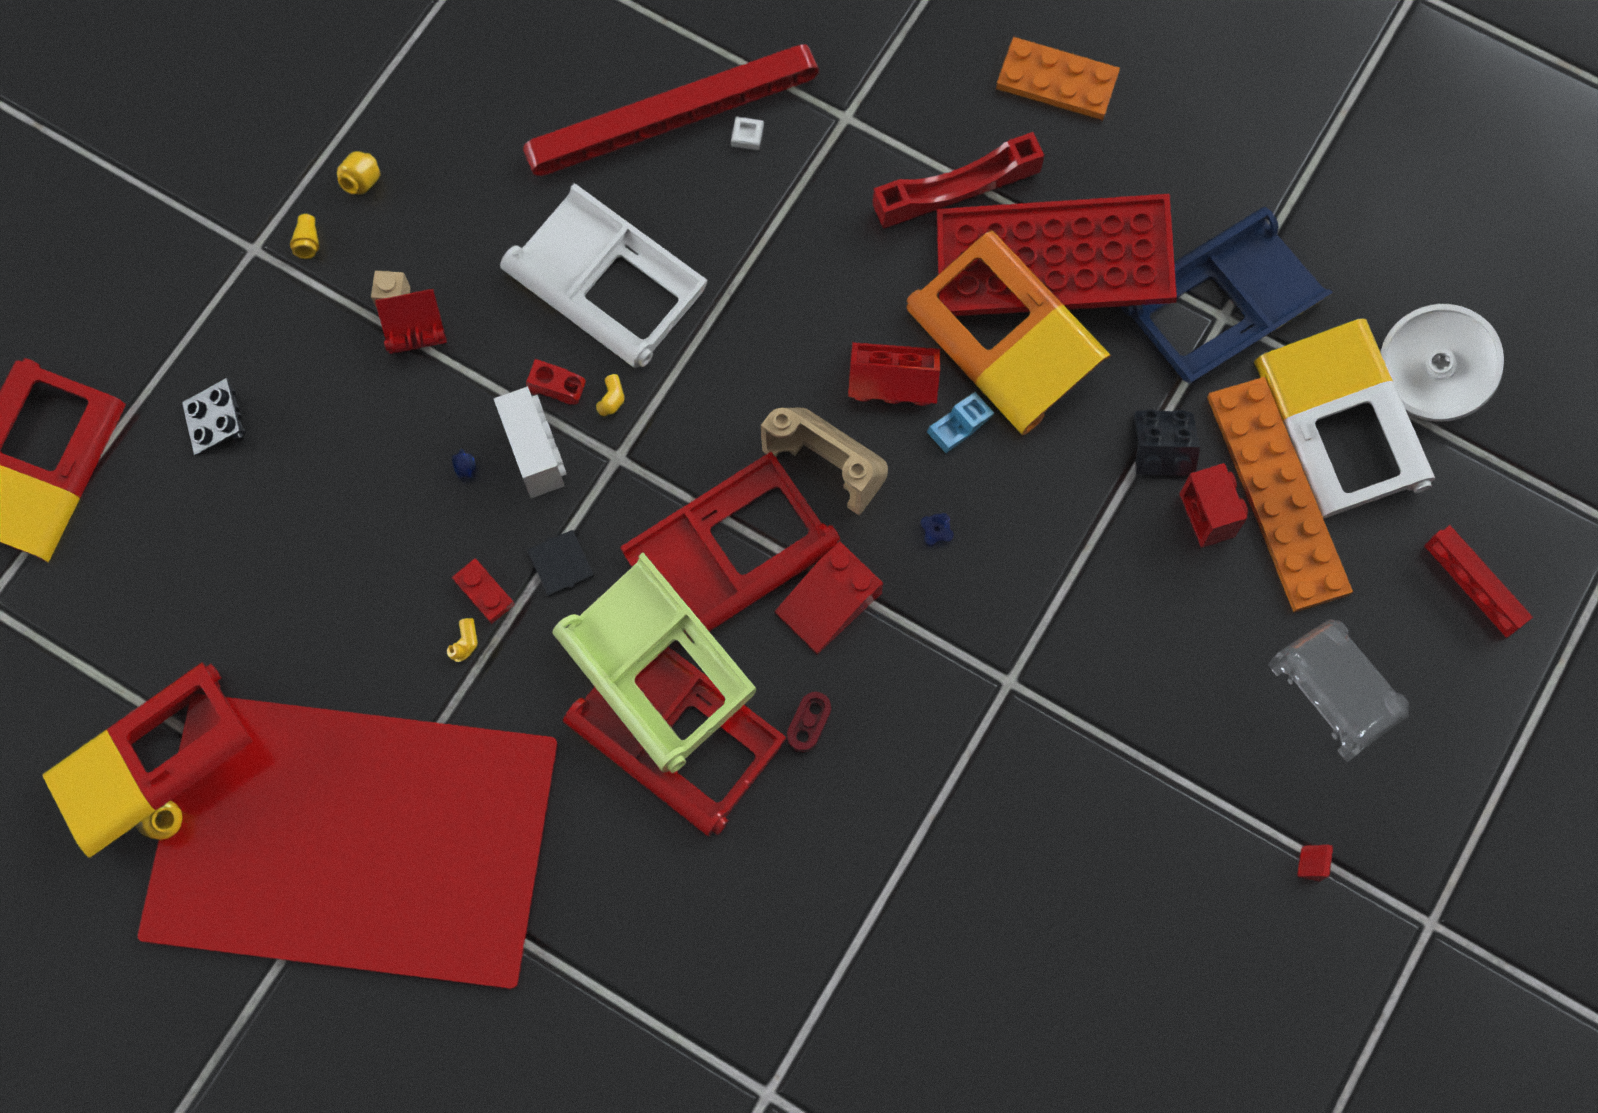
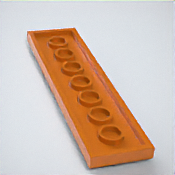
M1265 377L1209 393L1208 401L1293 612L1295 613L1350 596L1353 593L1352 587Z

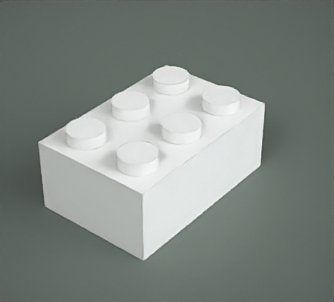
M527 386L494 398L530 497L534 498L564 487L561 476L567 475L538 395L531 396Z

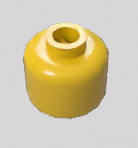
M352 152L337 168L338 183L343 190L350 194L366 193L380 176L376 159L368 153Z
M170 800L138 823L136 828L147 838L157 840L168 839L176 834L181 827V810L176 803Z

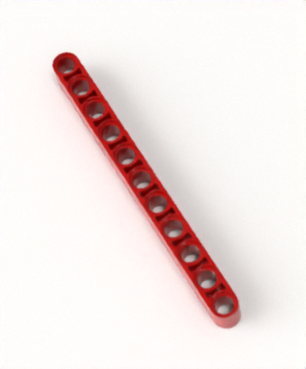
M806 44L797 45L539 136L525 143L523 151L532 173L536 176L547 175L806 83L819 74V68L809 46Z

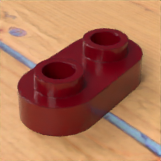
M811 692L805 695L788 728V744L797 752L804 753L812 750L816 746L831 713V703L823 693ZM817 705L821 708V712L819 714H812L810 708ZM799 733H806L809 738L805 742H800L797 739V735Z

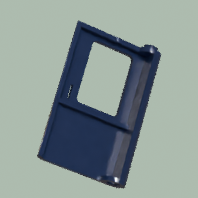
M1266 207L1258 209L1174 261L1177 298L1206 280L1212 279L1244 315V320L1190 354L1182 356L1150 319V315L1168 304L1121 306L1122 311L1135 320L1179 376L1187 383L1191 384L1333 293L1330 289L1326 290L1319 284L1277 235L1279 229L1278 221L1272 211Z

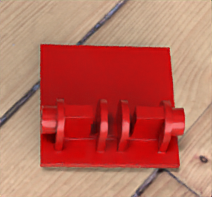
M433 289L375 300L385 336V348L387 352L389 351V354L447 343Z

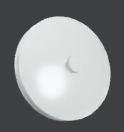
M1435 304L1414 310L1393 326L1381 348V355L1406 412L1427 421H1453L1474 413L1493 396L1503 373L1504 354L1496 331L1478 313L1458 305Z

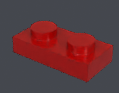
M476 558L452 577L454 582L491 624L515 605L513 600Z

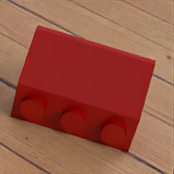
M853 342L848 397H854L858 401L881 399L892 404L900 403L901 401L913 402L920 406H927L930 403L937 404L940 349Z

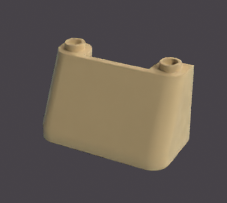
M778 408L773 410L761 424L762 451L767 454L772 451L776 457L778 453L790 452L795 456L801 447L805 445L840 468L845 481L844 489L850 494L847 508L859 516L887 478L888 466L886 461L808 409Z

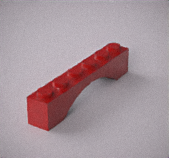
M1031 132L1006 141L984 157L954 171L924 179H899L876 187L873 190V207L884 229L1041 172L1045 155L1034 133Z

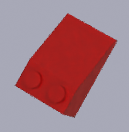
M839 541L814 565L775 610V614L818 655L882 594L883 582Z

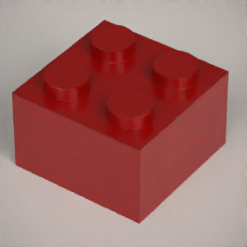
M1225 463L1190 473L1180 492V497L1201 548L1235 538L1248 516L1247 505L1243 499H1239L1236 492L1237 483L1235 476L1231 471L1228 472Z

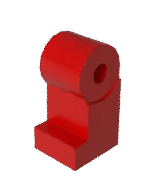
M535 359L526 381V387L528 386L531 394H543L573 405L578 404L586 384V380L580 375Z

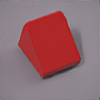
M1332 845L1303 846L1300 853L1298 876L1319 882L1330 875L1333 853Z

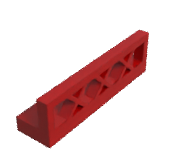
M1451 525L1444 530L1441 529L1424 545L1506 638L1533 618Z

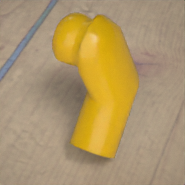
M472 618L459 621L461 638L453 646L449 645L447 649L448 657L456 662L466 660L478 645L475 623Z

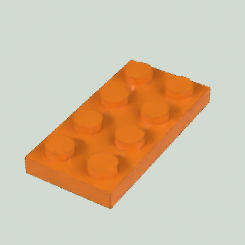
M1013 37L997 81L996 89L1103 120L1120 68Z

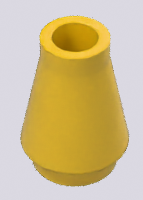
M302 214L298 217V222L290 242L293 254L299 258H312L319 250L315 218L309 214Z

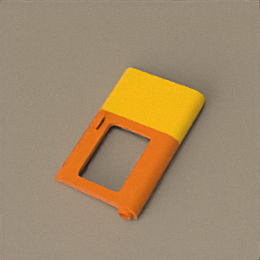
M994 231L984 234L922 290L914 291L907 299V311L1022 435L1034 429L1044 418L1045 411L1102 361L1111 357L1110 353ZM976 259H981L1030 311V315L991 350L985 349L937 298L938 292Z

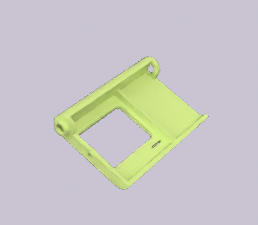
M644 553L640 554L638 562L580 616L572 614L563 618L554 627L552 632L662 772L670 771L674 773L681 769L686 763L685 758L747 703L757 690ZM676 640L681 643L725 697L724 705L685 740H681L635 683V677Z

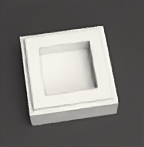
M736 117L731 146L759 150L764 121Z

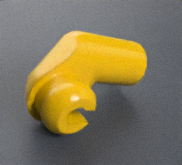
M617 374L609 375L604 379L608 392L602 398V401H599L596 405L597 412L602 416L614 414L624 402L625 397Z

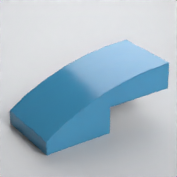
M974 392L956 404L949 414L929 426L927 433L947 453L985 424L994 415V412Z

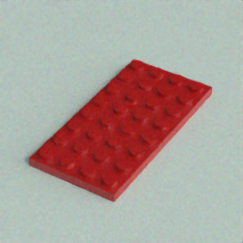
M1170 194L937 209L938 275L984 234L994 231L1067 309L1176 303L1177 301ZM981 259L974 260L939 291V300L954 316L1030 312Z

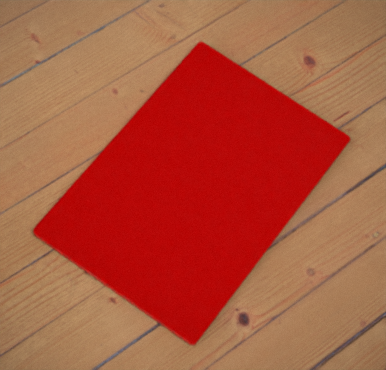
M196 693L190 698L179 752L218 725L221 720L206 694ZM226 697L253 742L171 800L181 810L182 823L176 834L168 839L158 841L139 926L138 939L146 943L507 989L516 988L519 981L555 763L556 739L550 736Z

